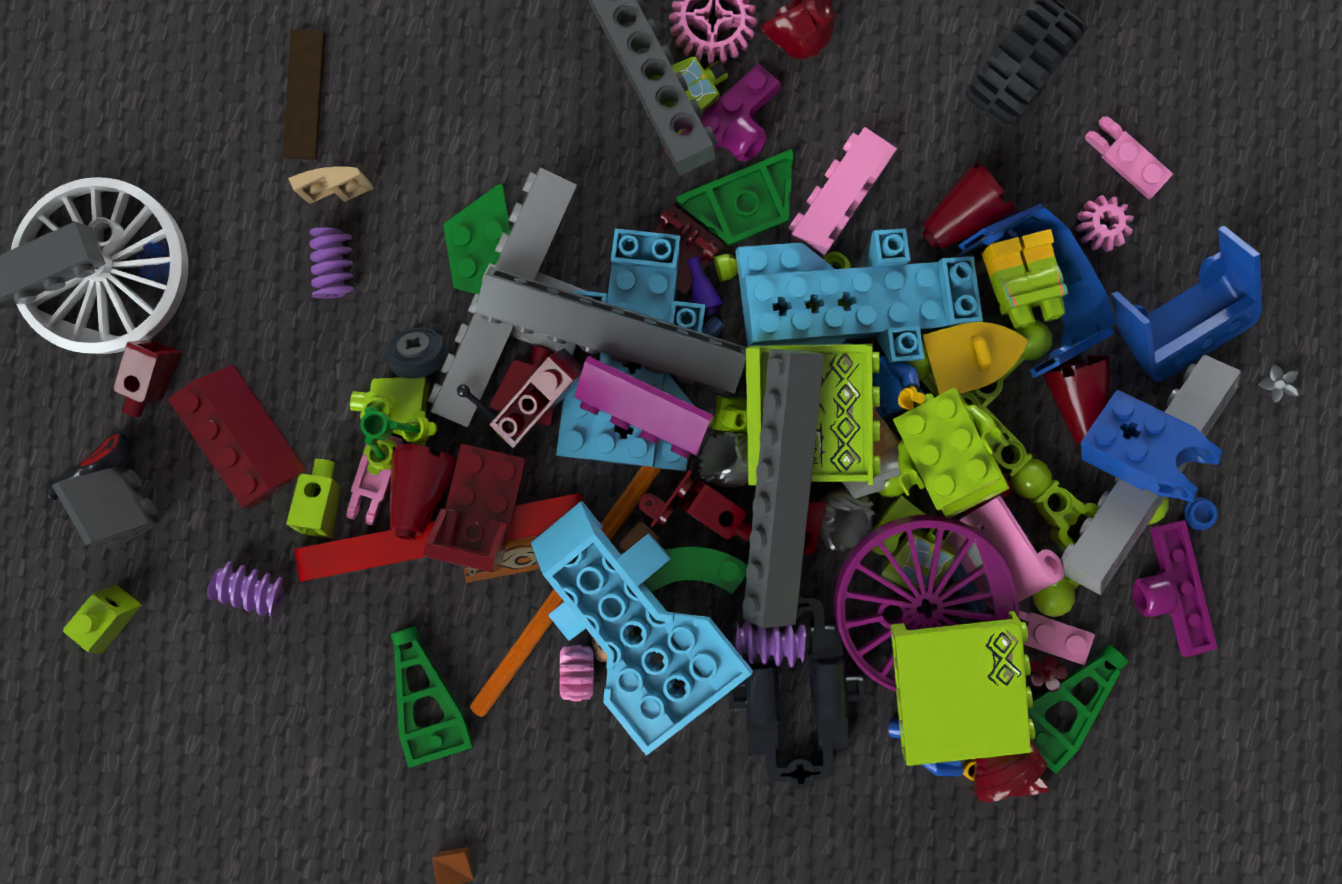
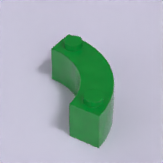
M678 546L664 549L671 559L643 583L653 592L673 582L696 580L717 585L733 594L746 577L748 565L740 559L717 549L700 546Z

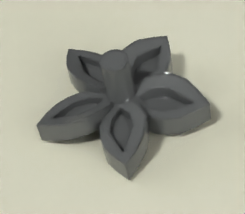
M1275 364L1272 365L1270 371L1271 377L1264 378L1258 384L1263 389L1272 390L1271 396L1274 403L1282 398L1284 392L1291 396H1299L1297 387L1292 384L1297 378L1298 371H1289L1283 375L1281 367Z

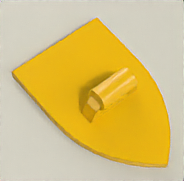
M986 322L960 324L922 335L938 396L954 387L960 394L979 389L997 381L1016 364L1028 342L1022 335L1009 328Z

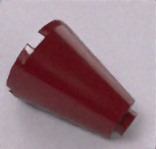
M976 161L924 221L923 226L926 230L921 234L932 248L938 245L941 249H945L988 226L1015 215L1016 209L1011 201L1005 203L1003 200L1005 198L1003 189L985 167L980 166Z
M1105 354L1087 355L1088 360H1077V357L1071 358L1043 373V378L1074 442L1077 444H1081L1082 439L1109 402L1110 361L1109 356Z
M397 444L396 448L393 447L391 458L390 529L396 531V537L413 541L416 536H423L453 477L457 460L451 455L440 452L438 457L429 453V447L413 444Z

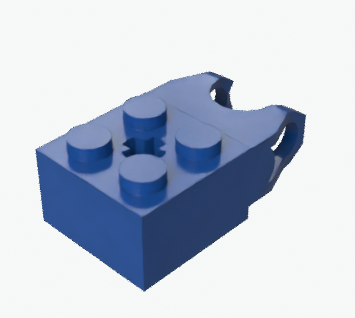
M1116 390L1081 441L1083 461L1142 491L1145 488L1159 496L1179 498L1194 502L1196 499L1198 488L1178 470V467L1186 462L1218 465L1223 451L1209 441L1196 427L1119 390Z

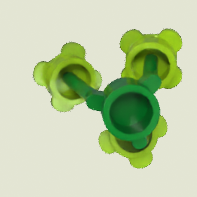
M369 391L364 395L365 403L363 405V412L360 414V427L364 435H366L364 442L367 446L364 448V454L369 461L367 470L370 474L378 475L383 470H391L393 447L396 448L397 445L393 440L387 438L392 434L393 430H401V434L406 441L420 446H425L427 439L436 434V424L428 421L424 411L415 410L411 416L405 418L403 423L393 421L391 417L392 410L397 405L394 396H379L374 391Z

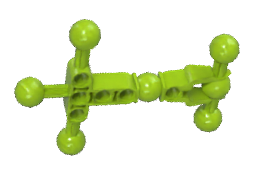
M1035 320L1033 325L1017 330L1013 329V331L1028 340L1027 345L1016 364L1004 376L991 383V391L986 394L981 392L980 389L960 393L967 405H976L994 419L998 429L1008 442L1007 447L1011 448L1014 452V460L1012 463L1007 464L1001 458V451L1004 448L1002 442L993 445L992 455L1000 470L1005 471L1003 473L1005 477H1010V484L1017 495L1029 499L1031 504L1036 505L1038 512L1052 527L1050 538L1065 551L1069 544L1075 545L1067 535L1070 525H1075L1081 514L1094 518L1099 510L1097 505L1094 503H1082L1069 491L1058 487L1059 482L1052 480V473L1048 466L1041 460L1032 458L1033 455L1031 453L1026 454L1023 444L986 408L1001 392L1003 381L1025 359L1030 361L1040 359L1051 348L1052 333L1046 324ZM922 342L924 359L906 362L916 367L919 381H922L937 397L938 392L925 345ZM900 475L886 479L884 490L878 491V493L890 498L898 497L905 493L898 483ZM1053 493L1060 499V507L1056 511H1052L1048 506V498ZM1168 497L1164 499L1148 525L1155 524L1165 517L1169 510ZM1064 575L1062 580L1033 594L1034 604L1046 616H1062L1069 612L1075 603L1074 590L1080 584Z

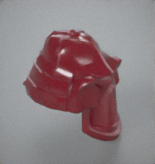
M793 0L774 11L776 16L760 25L761 33L779 48H782L792 58L801 60L812 56L817 57L819 52L831 40L834 22L838 13H833L832 0Z
M1031 740V753L975 759L973 794L977 796L980 802L990 803L1010 796L1038 795L1050 790L1047 781L1042 778L1047 768V762Z

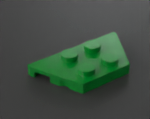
M790 149L676 196V201L678 205L728 247L786 224L789 221L793 151Z
M503 184L496 185L443 224L454 289L471 294H480L483 283L481 280L488 264L495 265L500 253L495 251L499 239L502 233L509 235L511 230Z

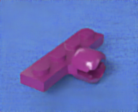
M759 63L702 114L703 117L700 118L703 127L710 126L715 135L717 145L713 146L714 150L719 147L726 148L739 161L753 159L765 146L767 139L764 129L752 119V116L782 89L780 82ZM687 128L680 135H687L692 130Z
M1178 520L1150 527L1159 564V572L1156 575L1140 578L1134 582L1131 593L1136 609L1145 617H1155L1166 613L1171 615L1181 656L1190 657L1218 649L1186 520Z

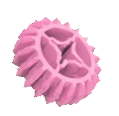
M680 0L672 3V10L675 13L669 15V22L674 24L670 28L671 35L678 36L675 44L677 47L686 45L684 49L686 57L696 51L695 57L699 63L702 61L703 55L708 56V65L714 63V56H719L720 62L725 64L727 61L726 53H729L732 58L736 59L739 54L738 49L745 51L748 48L746 40H752L754 37V31L751 28L756 27L757 19L752 17L756 9L754 5H747L750 0H723L735 9L737 15L733 14V11L724 10L719 0H709L706 7L695 9L694 12L689 11L696 3L702 0ZM712 8H715L717 21L714 24V32L712 33L709 19L712 14ZM688 25L693 26L694 29L702 30L706 34L707 41L696 37ZM737 28L732 36L717 42V36L721 32Z

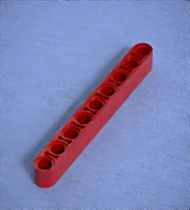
M582 493L516 505L508 541L541 535L579 502L583 501ZM435 521L429 522L423 536H416L413 541L398 538L395 536L396 531L388 530L294 549L300 582L424 558L425 544Z

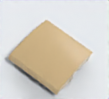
M324 167L288 178L293 190L309 204L333 193L346 202L374 189L364 174L354 167Z

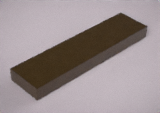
M291 29L283 157L285 159L317 160L325 48V32L323 30Z

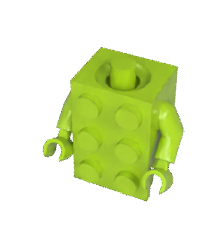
M955 387L935 398L933 394H926L924 403L914 402L916 408L893 419L902 437L898 444V468L900 472L898 483L907 496L910 495V487L918 484L920 489L926 487L938 511L942 509L945 517L951 518L1010 489L992 455L993 445L1002 442L1004 447H1006L1008 442L998 429L994 419L976 405H967Z

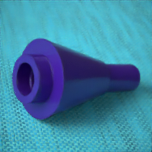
M700 256L688 259V265L693 278L692 303L705 304L704 318L718 314V307L724 304L708 277L705 276Z

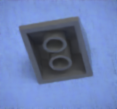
M112 467L63 480L52 485L86 546L125 544L159 524L155 518L158 511L154 503L149 498L144 499L139 490L141 486L139 477L133 470H128L126 467Z

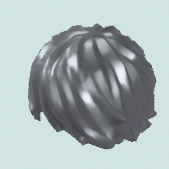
M726 431L724 434H717V438L709 436L707 443L703 445L702 455L699 456L701 461L699 462L698 473L702 482L713 483L721 487L735 488L743 486L748 482V435Z
M843 487L833 489L824 498L820 499V502L826 503L820 535L828 549L830 548L832 551L841 550L842 552L847 548L852 549L872 531L871 516L875 512L870 508L873 502H868L869 497L862 496L854 499L847 488Z

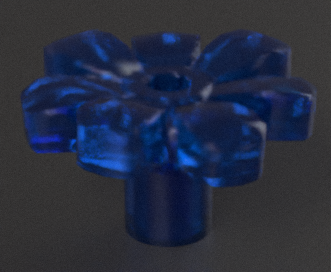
M149 242L143 246L146 254H138L137 260L170 257L169 246L165 242H160L158 246ZM170 262L158 265H144L138 270V273L142 278L148 279L151 277L154 282L164 283L165 276L169 277Z

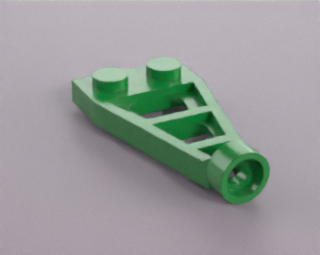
M416 626L391 633L395 655L399 739L408 768L473 748L474 744L465 715L423 647ZM412 642L411 648L404 649L402 647V644ZM419 664L423 666L430 681V686L412 692L408 686L406 670L409 666ZM431 696L437 700L442 708L444 718L440 722L420 727L414 720V704L419 698Z
M1109 644L1094 659L1069 674L1066 680L1059 681V690L1050 692L1046 689L1032 698L1033 707L1028 708V719L1033 721L1035 739L1031 741L1047 762V767L1055 774L1079 750L1120 675V671L1129 663L1118 650ZM1105 661L1112 666L1110 670L1105 667ZM1091 677L1098 684V690L1090 702L1083 705L1072 695L1071 690L1084 678ZM1059 701L1070 702L1077 712L1076 719L1070 730L1065 733L1058 732L1045 719L1046 710Z

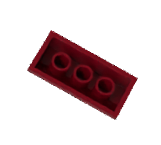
M233 364L194 380L167 399L242 508L256 507L296 479L300 474L307 471Z

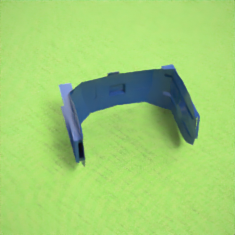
M1041 203L982 229L958 245L962 252L956 256L960 257L983 245H990L994 242L1017 237L1020 239L1025 235L1051 229L1054 238L1052 243L1054 255L1062 273L1063 284H1066L1068 291L1062 298L1065 315L1062 316L1065 330L1063 331L1061 347L1049 353L1048 360L1028 370L1032 373L1033 378L1055 368L1114 334L1111 326L1116 324L1108 295L1094 272V267L1089 258L1083 253L1069 228L1049 210L1043 208Z

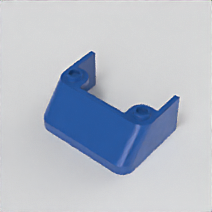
M1225 226L1218 229L1220 252L1206 258L1202 262L1199 271V283L1148 314L1147 310L1141 305H1132L1118 291L1111 294L1116 327L1143 371L1154 382H1162L1199 360L1203 354H1209L1248 330L1259 320L1262 314L1260 253Z

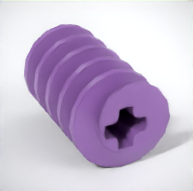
M336 228L310 229L309 233L316 237L310 241V247L317 250L311 253L310 259L318 263L311 267V273L319 276L312 279L311 285L320 289L313 292L312 297L322 299L339 298L345 296L346 293L354 291V287L344 284L345 280L353 278V274L344 272V268L353 265V261L343 258V255L352 252V248L343 246V242L351 240L352 235L342 233V230Z
M228 561L223 569L218 568L214 572L208 585V599L215 600L218 597L220 603L227 604L231 601L233 607L240 608L244 605V609L248 612L256 609L258 615L263 616L269 612L270 618H275L284 595L283 577H278L274 584H270L271 574L266 573L260 581L258 580L257 569H253L247 577L245 576L246 566L241 565L235 573L233 572V562Z
M746 620L742 628H739L737 623L735 649L741 657L743 653H747L749 663H753L757 654H760L762 663L766 665L772 655L774 656L776 666H780L783 658L787 657L789 666L794 667L798 658H801L803 664L806 628L804 625H800L796 634L793 632L792 625L785 626L782 633L779 627H770L769 631H767L766 628L757 626L753 630L752 623Z

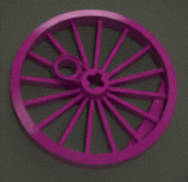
M939 515L907 516L890 521L873 530L848 555L840 570L834 592L836 626L848 653L870 678L895 692V676L888 673L894 664L893 652L881 669L864 656L865 653L891 636L890 625L904 623L906 626L911 623L907 630H916L918 626L919 629H925L926 625H928V628H934L933 623L937 627H943L939 619L950 626L961 625L945 614L984 621L1009 619V611H1014L1017 617L1019 615L1016 585L1010 568L1001 552L985 535L970 525ZM918 528H937L927 587H924L912 530ZM944 530L967 537L933 589ZM903 531L907 532L919 585L918 589L915 588L884 545L883 541ZM976 543L983 564L942 591L971 545ZM878 545L912 593L910 594L863 565L860 561L872 548ZM859 569L901 596L892 594L880 596L850 591L847 588L854 571ZM984 572L986 573L989 584L988 590L947 598ZM991 597L995 615L947 606ZM846 598L877 602V614L846 620L845 600ZM923 599L929 600V611L923 612L920 607L922 606ZM889 605L899 606L901 614L898 618L889 620L883 616L884 609ZM880 622L885 628H888L860 648L856 646L848 630L851 627Z

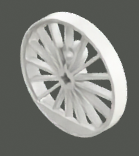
M94 177L79 179L52 190L29 210L16 231L11 250L34 240L44 223L53 231L59 229L49 217L64 204L72 221L84 224L73 199L91 193L92 221L88 226L93 228L106 264L95 269V273L88 277L73 278L65 282L66 285L61 289L44 291L37 295L34 301L16 305L28 324L38 334L59 347L81 353L110 354L122 352L129 341L149 340L166 326L177 311L188 279L187 248L183 235L170 213L140 188L111 178ZM104 191L119 192L110 220L102 217L101 192ZM133 196L145 204V207L124 230L120 224L129 197ZM154 214L163 229L122 250L147 219ZM111 227L112 235L108 241L104 242L103 231ZM162 239H167L170 257L123 261ZM170 264L167 285L118 270ZM116 275L165 290L157 307L153 309L118 279ZM114 284L150 314L137 328L134 327ZM78 285L53 315L37 308L38 305ZM107 292L127 331V334L121 337L109 333ZM85 294L76 324L63 320ZM96 296L99 331L86 328Z

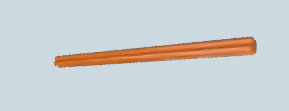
M642 466L601 522L603 526L601 531L610 541L662 470L661 468ZM555 589L550 593L471 703L470 709L476 715L484 717L489 712L553 621L548 615L564 602Z

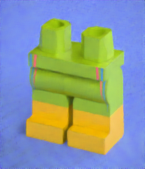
M1051 229L1025 235L1020 239L1017 237L990 244L981 254L996 298L1000 304L1001 315L1009 314L1016 330L1035 323L1031 308L1040 306L1044 321L1047 322L1059 319L1065 315L1062 298L1068 291L1066 284H1063L1062 273L1052 247L1054 238Z

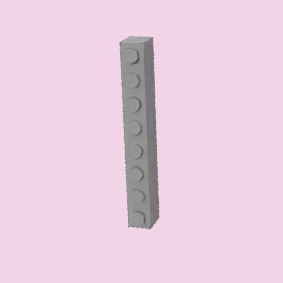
M541 167L537 170L536 174L530 172L522 189L528 192L523 204L516 202L509 217V221L514 224L509 235L502 233L495 249L500 255L495 265L488 264L485 273L490 267L534 280L577 185ZM475 293L468 309L469 312L473 313L468 325L462 323L454 341L460 343L455 355L448 353L442 366L441 372L446 373L441 386L436 383L434 384L427 400L432 403L431 412L465 427L469 426L477 406L466 397L458 396L457 388L459 385L465 384L470 388V392L479 400L481 399L514 326L503 321L500 324L491 323L482 318L483 315L474 313L479 298L477 293Z
M1203 354L1197 365L1192 363L1187 369L1183 379L1185 383L1181 389L1175 388L1170 394L1166 404L1168 408L1165 413L1196 427L1206 437L1238 389L1241 371ZM1189 462L1181 464L1178 470L1182 473ZM1117 477L1115 478L1116 485L1112 491H1105L1097 505L1099 510L1094 518L1088 517L1083 523L1079 532L1081 537L1075 545L1069 544L1061 559L1066 577L1099 595L1103 593L1166 498L1145 488L1142 491Z

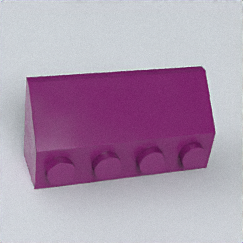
M590 356L587 357L574 395L576 399L581 401L579 406L581 409L596 416L599 411L612 416L609 422L625 430H628L629 426L632 425L642 430L640 437L657 445L660 439L672 444L670 451L686 459L689 458L690 454L698 457L715 422L712 414Z

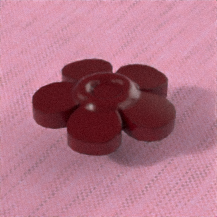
M1052 656L1045 657L1043 664L1038 660H1034L1030 663L1031 673L1033 674L1030 677V683L1035 688H1041L1045 684L1048 691L1054 692L1060 688L1059 681L1067 679L1068 671L1064 667H1057L1058 660Z

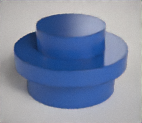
M1197 497L1194 502L1188 501L1183 509V518L1189 527L1195 530H1206L1216 522L1217 509L1209 499Z

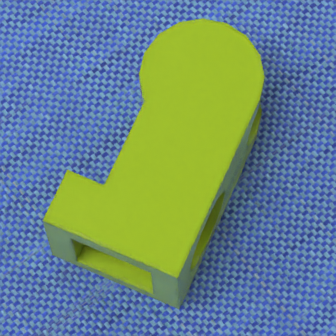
M898 496L875 524L872 531L899 518L926 514L903 496ZM903 532L883 541L891 554L896 550L899 537ZM878 545L871 549L876 554L885 555Z

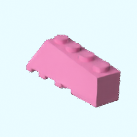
M866 127L863 128L859 135L854 132L843 147V150L847 153L842 161L839 162L836 159L833 161L824 175L829 178L823 188L816 186L807 200V203L811 205L805 215L799 212L788 228L793 232L789 239L791 242L804 243L822 259L897 150L896 147Z

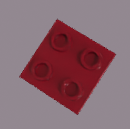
M673 205L669 211L666 210L659 219L661 222L654 229L653 233L681 236L677 290L686 295L692 287L693 280L687 260L700 256L705 271L725 244Z
M688 471L666 503L650 493L644 494L640 498V509L654 519L650 526L654 527L657 522L663 526L674 510L669 504L676 495L682 498L692 485L693 481L689 479L692 471Z

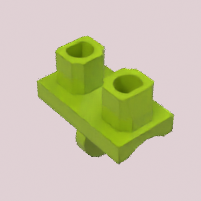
M717 395L715 422L712 429L747 433V399Z

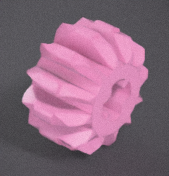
M1104 195L1097 197L1095 202L1089 200L1085 203V211H1080L1076 217L1084 223L1076 226L1075 231L1086 232V235L1081 239V243H1086L1092 239L1091 249L1096 251L1102 246L1105 252L1111 251L1114 245L1122 246L1125 243L1124 236L1131 235L1133 231L1126 225L1132 222L1134 218L1124 214V211L1128 209V204L1118 207L1117 197H1112L1107 202ZM1103 219L1104 222H1109L1110 227L1107 228L1106 225H1101L1100 220Z
M564 646L560 651V696L563 700L571 701L590 699L593 695L594 681L593 650L590 646Z

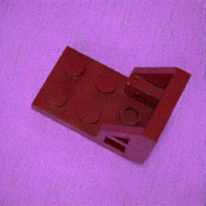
M461 444L445 509H440L426 541L423 557L487 572L499 570L504 558L527 459Z

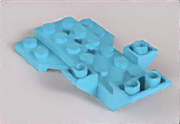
M615 228L608 295L607 293L574 290L573 293L702 333L705 304L675 301L681 236ZM600 353V362L693 405L669 373L664 371L662 374L652 373L645 370L644 365H642L640 370L636 369L635 374H630L629 369L625 367L624 363L613 360L611 358L612 355ZM578 383L564 397L556 456L687 472L688 459L670 451L672 444L661 439L658 445L640 437L642 430L632 425L629 427L634 429L633 434H627V439H621V434L616 432L618 426L609 422L612 417L611 415L599 411L596 416L579 407L581 401L574 397Z
M906 228L873 231L868 266L862 268L834 269L804 243L745 246L736 249L747 347L842 344L845 340L875 337L890 363L917 361L924 359L921 334L935 332L960 324L983 321L974 257L942 258L938 262L907 264L910 261ZM840 299H844L848 303L849 308L844 311L843 306H838L837 302ZM811 301L816 305L817 310L814 313H811V308L806 309L805 304ZM777 303L781 304V307L783 306L785 309L782 316H779V311H773L772 307Z
M581 501L531 542L543 576L564 601L548 616L568 641L584 629H587L607 654L606 669L608 670L603 702L647 756L752 675L753 670L710 617L667 612L643 583L671 559L650 532L621 555L601 531L603 526L583 501ZM632 624L642 629V638L639 635L633 637L630 634L633 628ZM653 651L656 654L659 652L664 656L662 660L663 665L660 661L657 664L652 661ZM675 678L678 681L681 679L685 682V691L682 688L676 690L673 687Z

